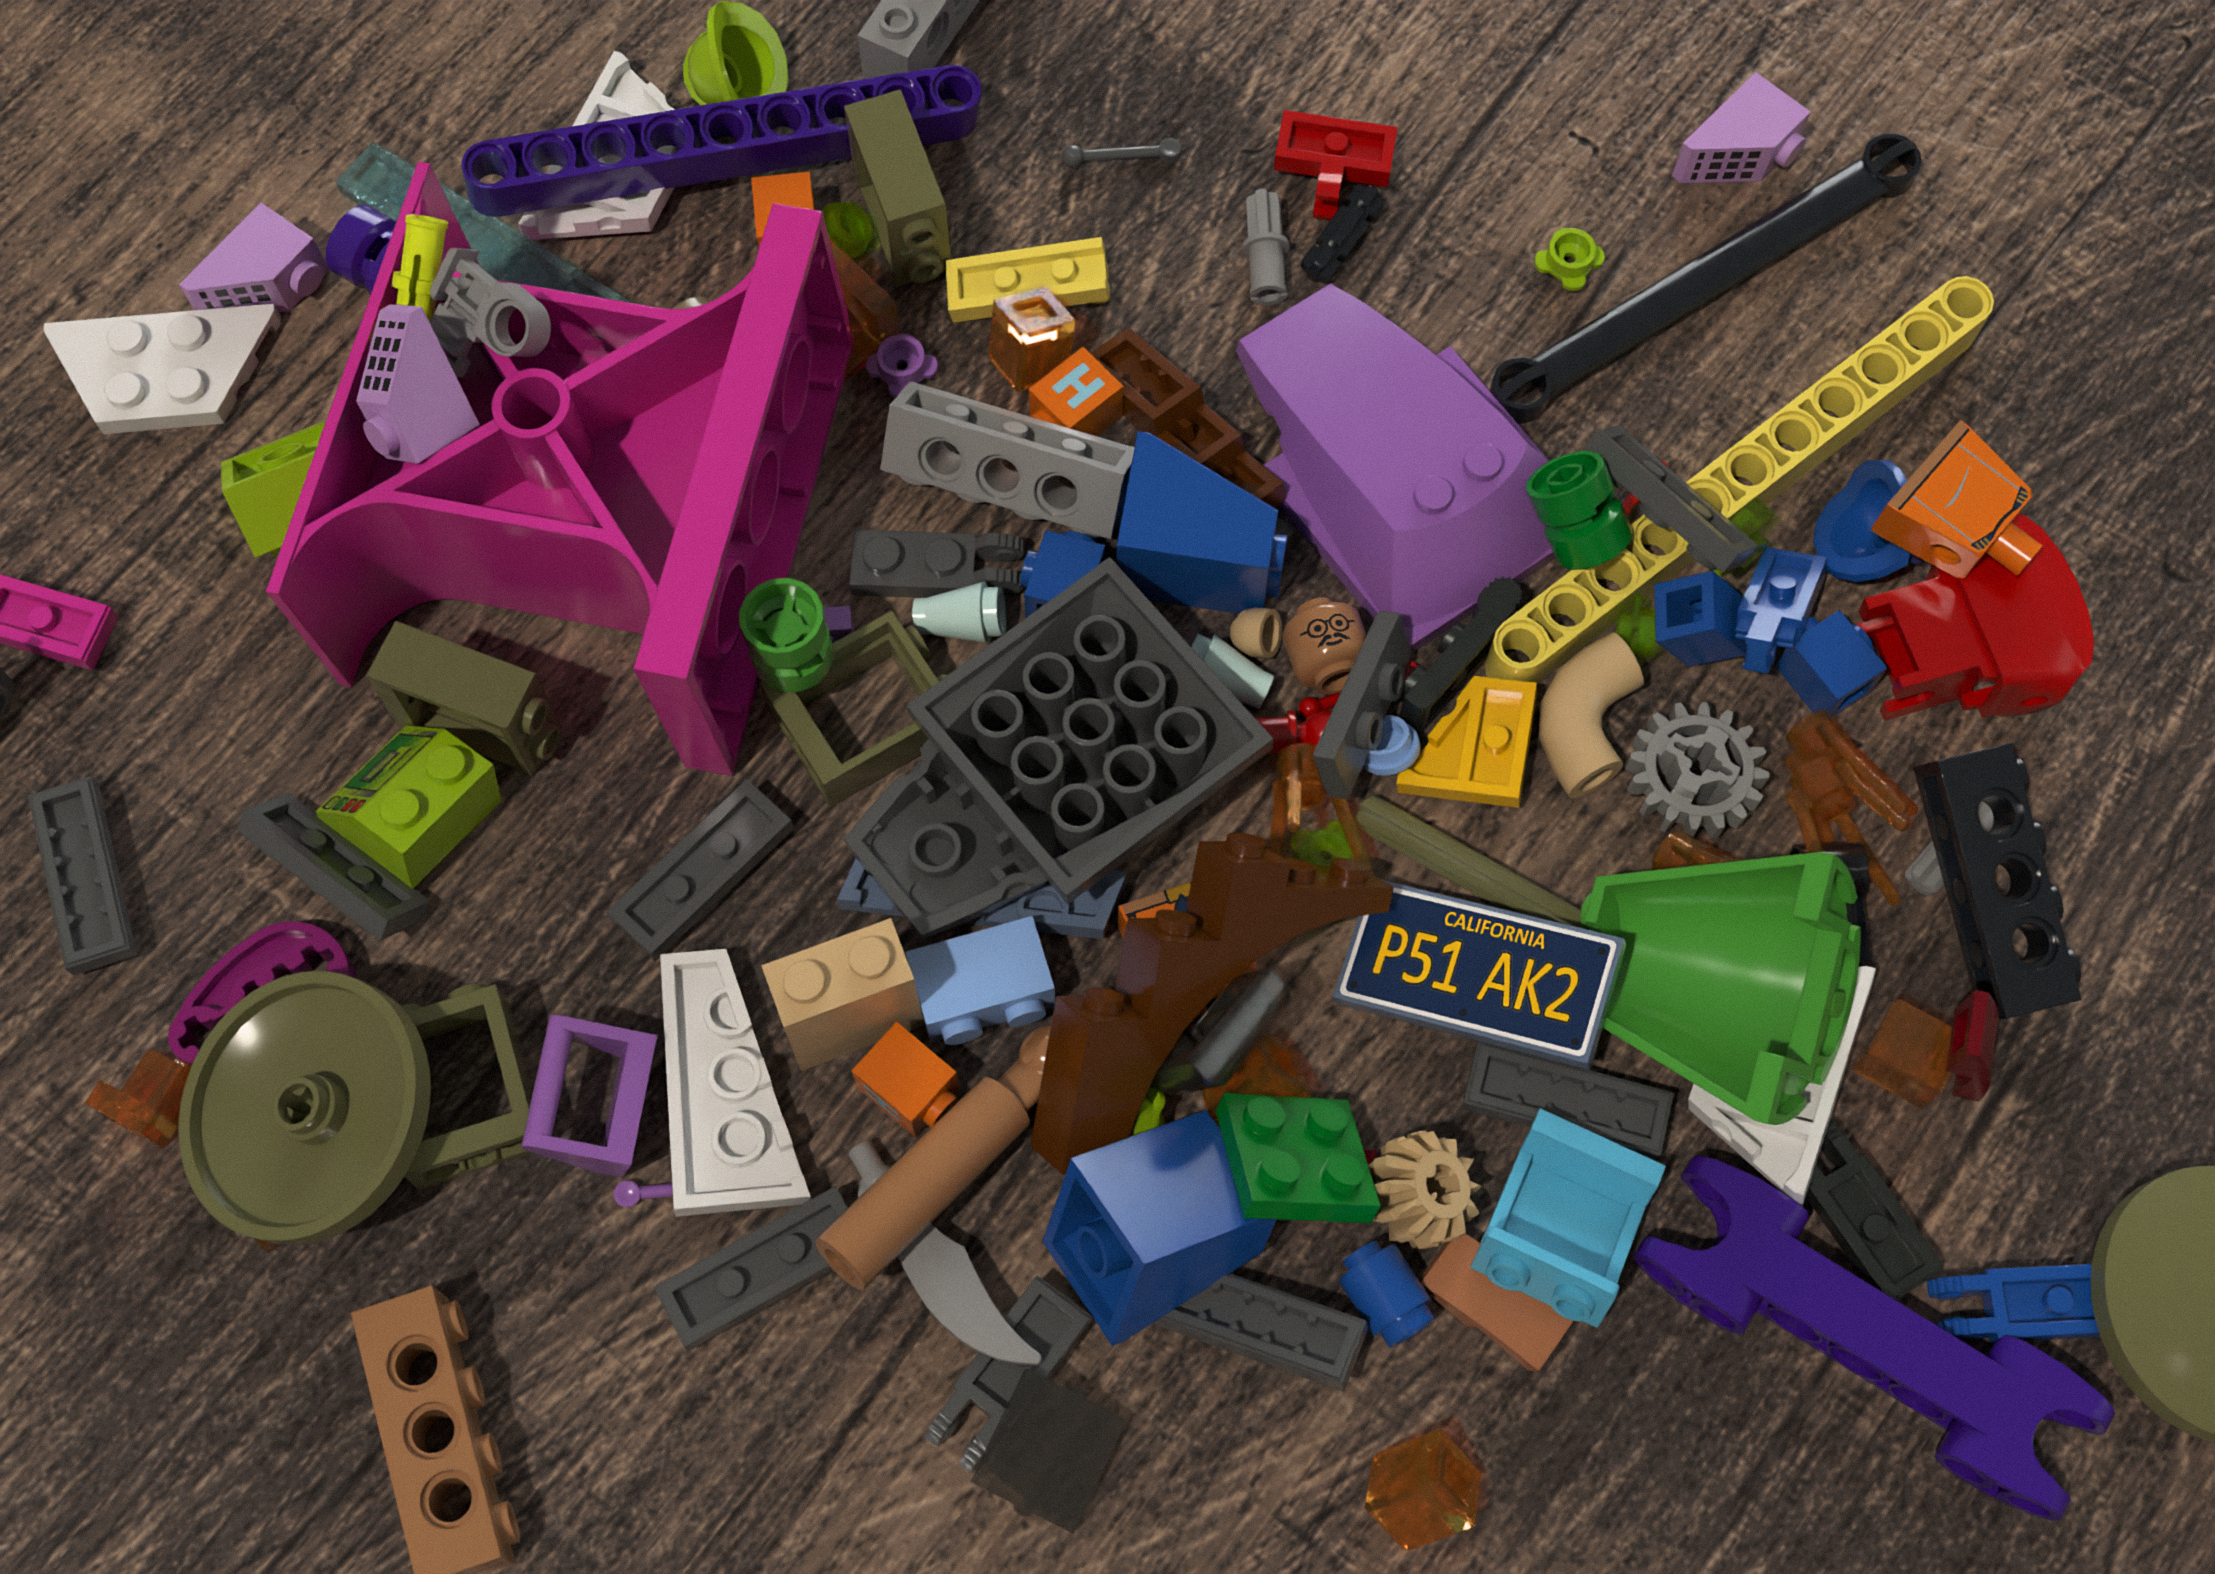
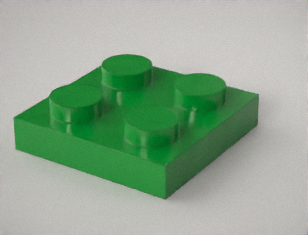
M1223 1093L1215 1111L1244 1218L1372 1223L1381 1205L1348 1100Z

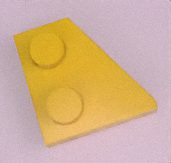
M1473 676L1456 698L1457 703L1454 710L1447 716L1442 717L1427 736L1428 744L1421 751L1416 761L1409 768L1398 774L1396 781L1398 793L1519 808L1538 694L1537 683Z

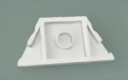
M614 51L573 126L676 109L667 104L665 95L652 82L646 84L631 70L629 60L622 53ZM663 146L658 148L657 151L663 154H674L680 151V149L674 146ZM607 155L601 157L598 161L604 164H614L622 160V158L615 155ZM550 165L546 174L560 172L563 167ZM663 187L644 193L525 212L518 226L522 237L529 240L652 231L674 188L665 189Z
M262 304L44 323V332L103 434L224 424L237 402L239 388L249 381L259 363L255 356L257 349L268 330L273 332L278 330L281 324V315L275 304Z
M1861 966L1858 968L1852 1008L1836 1058L1822 1086L1808 1083L1800 1097L1806 1098V1108L1792 1120L1779 1125L1754 1121L1693 1084L1688 1099V1109L1777 1189L1803 1205L1875 981L1876 968Z

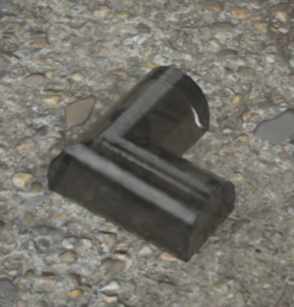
M1263 968L1236 976L1196 1023L1190 1024L1185 1028L1156 1072L1149 1088H1156L1164 1093L1165 1098L1226 1085L1292 1005V996L1284 982L1271 968Z

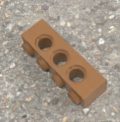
M431 1285L351 1312L413 1573L488 1574L516 1564L511 1545L520 1542L519 1526L511 1503L508 1500L500 1503L494 1476L503 1472L502 1460L494 1436L491 1432L483 1435L476 1409L485 1406V1395L476 1368L474 1366L465 1367L459 1342L468 1340L469 1335L460 1304L457 1300L449 1302L445 1295ZM435 1352L437 1368L434 1375L423 1384L411 1385L409 1370L413 1361L424 1353ZM451 1418L454 1424L452 1441L445 1449L436 1453H429L425 1444L428 1429L440 1419ZM467 1485L472 1496L469 1510L459 1520L447 1522L442 1513V1504L445 1496L453 1488Z

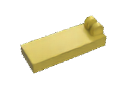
M1102 237L945 260L948 311L953 323L1086 303L1102 304L1111 298L1108 282V264Z

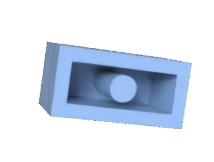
M1033 916L905 952L915 980L922 1016L930 1043L944 1040L946 1045L966 1043L981 1036L983 1033L982 1028L1006 1021L1011 1027L1028 1025L1045 1017V1010L1055 1006V988Z

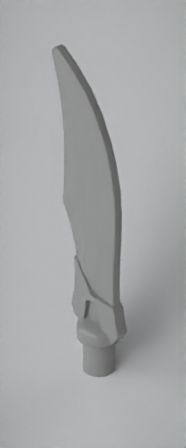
M864 1141L856 1145L848 1154L862 1178L859 1183L858 1198L891 1167V1165L884 1164L871 1141ZM930 1224L898 1255L907 1276L927 1309L958 1340L975 1351L999 1361L1021 1365L1037 1366L1041 1364V1354L1029 1346L1009 1326L992 1302L964 1246L954 1242Z

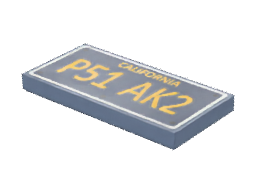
M1384 881L1394 887L1389 912L1358 917L1332 997L1336 1004L1568 1065L1591 1069L1626 949L1624 938Z

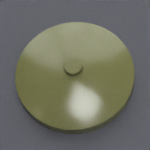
M307 971L283 976L266 983L240 1000L223 1016L205 1039L191 1066L183 1089L178 1122L179 1147L185 1174L198 1200L215 1219L229 1229L247 1237L275 1244L301 1245L323 1241L351 1229L370 1216L386 1201L406 1175L416 1156L426 1128L430 1107L431 1082L428 1058L422 1038L407 1012L385 992L361 980L330 971Z
M2195 1166L2167 1173L2139 1186L2115 1207L2107 1218L2095 1246L2091 1265V1300L2095 1321L2104 1347L2116 1370L2128 1387L2146 1406L2169 1424L2185 1433L2215 1443V1166Z

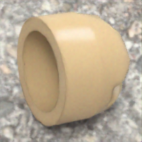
M1258 607L1243 610L1230 627V638L1236 649L1250 657L1272 658L1277 653L1282 637V622L1277 610Z

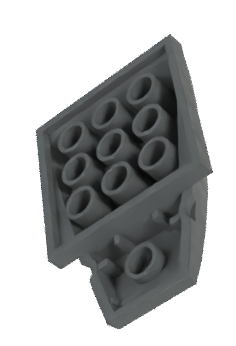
M1109 557L906 705L910 718L928 738L920 748L922 759L908 775L899 776L885 789L846 835L844 841L848 849L913 929L924 939L973 920L1047 883L1054 887L1067 904L1071 903L1272 750L1273 738Z

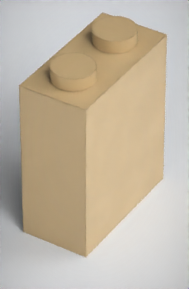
M891 918L761 965L801 1071L876 1044L896 1021L907 1031L924 1026L915 980Z

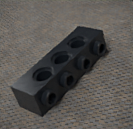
M2008 743L1913 767L1972 990L1988 992L1992 996L1998 1007L1999 1019H2009L2082 1000L2077 985L2081 980L2079 961L2073 950L2066 944L2060 922L2064 913L2062 898L2055 885L2049 881L2043 859L2046 853L2045 835L2040 824L2032 818L2026 796L2029 789L2028 772L2023 761L2015 755L2013 744ZM1981 801L1986 803L1993 813L1994 822L1989 833L1983 830L1977 821L1976 811ZM1998 865L2003 866L2010 876L2011 885L2006 896L2000 894L1994 884V872ZM2017 928L2023 932L2028 944L2026 955L2022 960L2015 956L2011 947V938Z

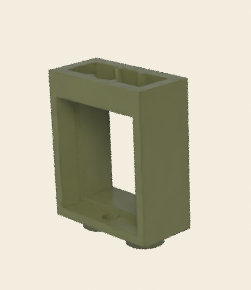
M901 89L845 105L844 109L854 175L896 287L911 282L924 283L935 279L941 273L946 272L945 260L951 259L946 204Z
M892 610L834 642V660L828 674L817 685L804 691L786 693L772 689L764 682L760 684L768 711L829 807L834 806L921 756L920 748L928 740L914 722L841 764L804 707L806 703L890 656L917 696H920L947 676L942 674L936 678L925 661L930 658V653L923 638L913 625L904 629Z
M394 622L366 677L396 724L402 728L407 725L446 729L485 759L533 777L541 760H548L554 754L561 736L560 721L536 673L404 623Z
M469 984L451 991L448 994L447 1000L425 1007L419 1004L402 1005L401 1007L415 1024L422 1040L488 1020L512 1110L511 1113L421 1141L416 1156L404 1177L418 1190L532 1154L533 1152L522 1149L521 1145L533 1089L510 1003L497 985L494 984L487 987L485 984Z

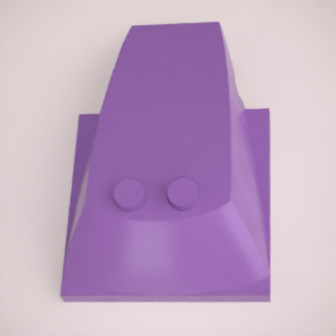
M1331 283L1239 340L1236 352L1261 405L1268 415L1274 417L1281 431L1278 442L1283 453L1263 465L1284 483L1286 499L1278 505L1372 620L1378 615L1379 610L1400 613L1412 653L1453 627L1457 622L1473 614L1478 608V595L1485 587H1489V583L1494 582L1495 578L1500 579L1502 576L1504 578L1510 577L1513 581L1517 580L1516 583L1518 584L1555 559L1544 534L1545 525L1537 518L1526 492V483L1533 472L1549 462V460L1451 346L1435 355L1396 324L1361 300Z

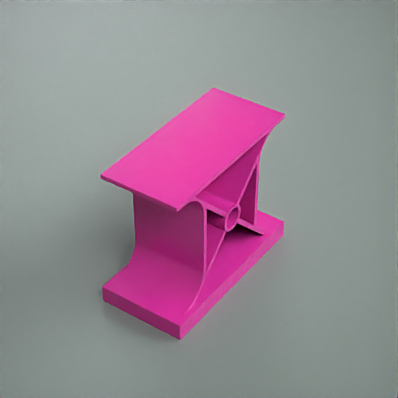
M417 162L266 593L337 682L348 687L353 686L362 656L377 633L389 621L405 610L433 600H462L642 634V642L633 669L684 767L733 776L760 682L740 629L739 610L745 597L757 585L770 579L789 578L855 344L823 211L773 203L752 270L726 294L696 307L665 309L519 284L541 302L549 314L551 333L546 347L542 352L533 357L501 356L495 353L482 341L481 343L473 342L466 356L471 361V364L465 376L457 377L480 425L420 463L415 464L386 459L385 456L374 449L365 435L363 423L366 419L356 399L379 310L390 304L396 305L398 289L392 286L394 271L401 270L406 215H424L449 222L445 233L442 262L451 248L471 249L430 163ZM455 271L452 277H461V274ZM497 280V281L500 282V283H513V282H507V281ZM436 300V308L439 303H445L446 300ZM519 309L513 311L508 322L509 335L517 345L523 339L526 330L525 319Z

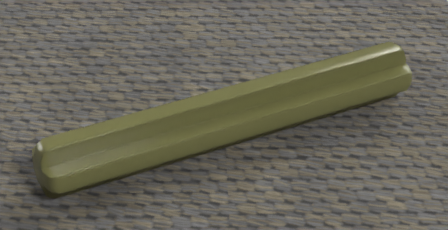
M1369 795L1357 811L1354 821L1356 828L1494 906L1520 914L1583 928L1581 925L1580 909L1380 797Z

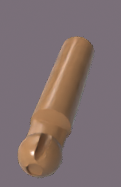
M1040 1026L1027 1034L1019 1049L1018 1060L997 1080L988 1077L982 1078L815 1240L819 1253L843 1280L859 1290L865 1289L1030 1125L1027 1111L1038 1102L1051 1026Z

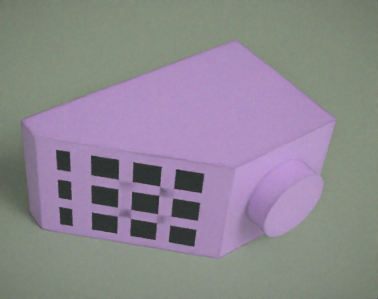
M1755 72L1683 142L1671 177L1679 183L1762 181L1778 164L1786 168L1799 155L1806 143V138L1801 134L1811 112Z
M260 203L179 286L194 310L275 304L277 310L281 313L291 311L303 297L312 294L330 270L314 238L263 203Z
M390 304L379 310L356 402L366 419L363 423L365 435L374 449L385 456L386 459L418 464L480 424L423 308Z

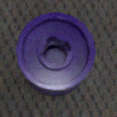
M367 204L355 206L346 212L337 222L329 236L326 247V264L329 270L362 289L367 288L368 293L371 295L396 221Z

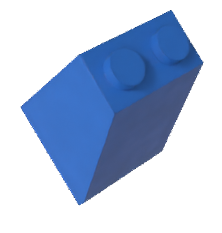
M1137 431L1117 541V565L1148 600L1240 614L1243 610L1249 608H1264L1266 596L1278 598L1287 535L1275 534L1278 510L1151 433Z
M1205 1110L1071 1158L1042 1242L1110 1344L1114 1346L1124 1342L1210 1287L1211 1284L1223 1276L1230 1274L1261 1254L1277 1219L1243 1217L1221 1130Z

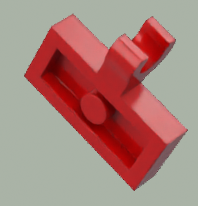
M1284 110L1275 153L1274 170L1318 177L1312 217L1331 220L1337 212L1342 181L1388 187L1398 127Z

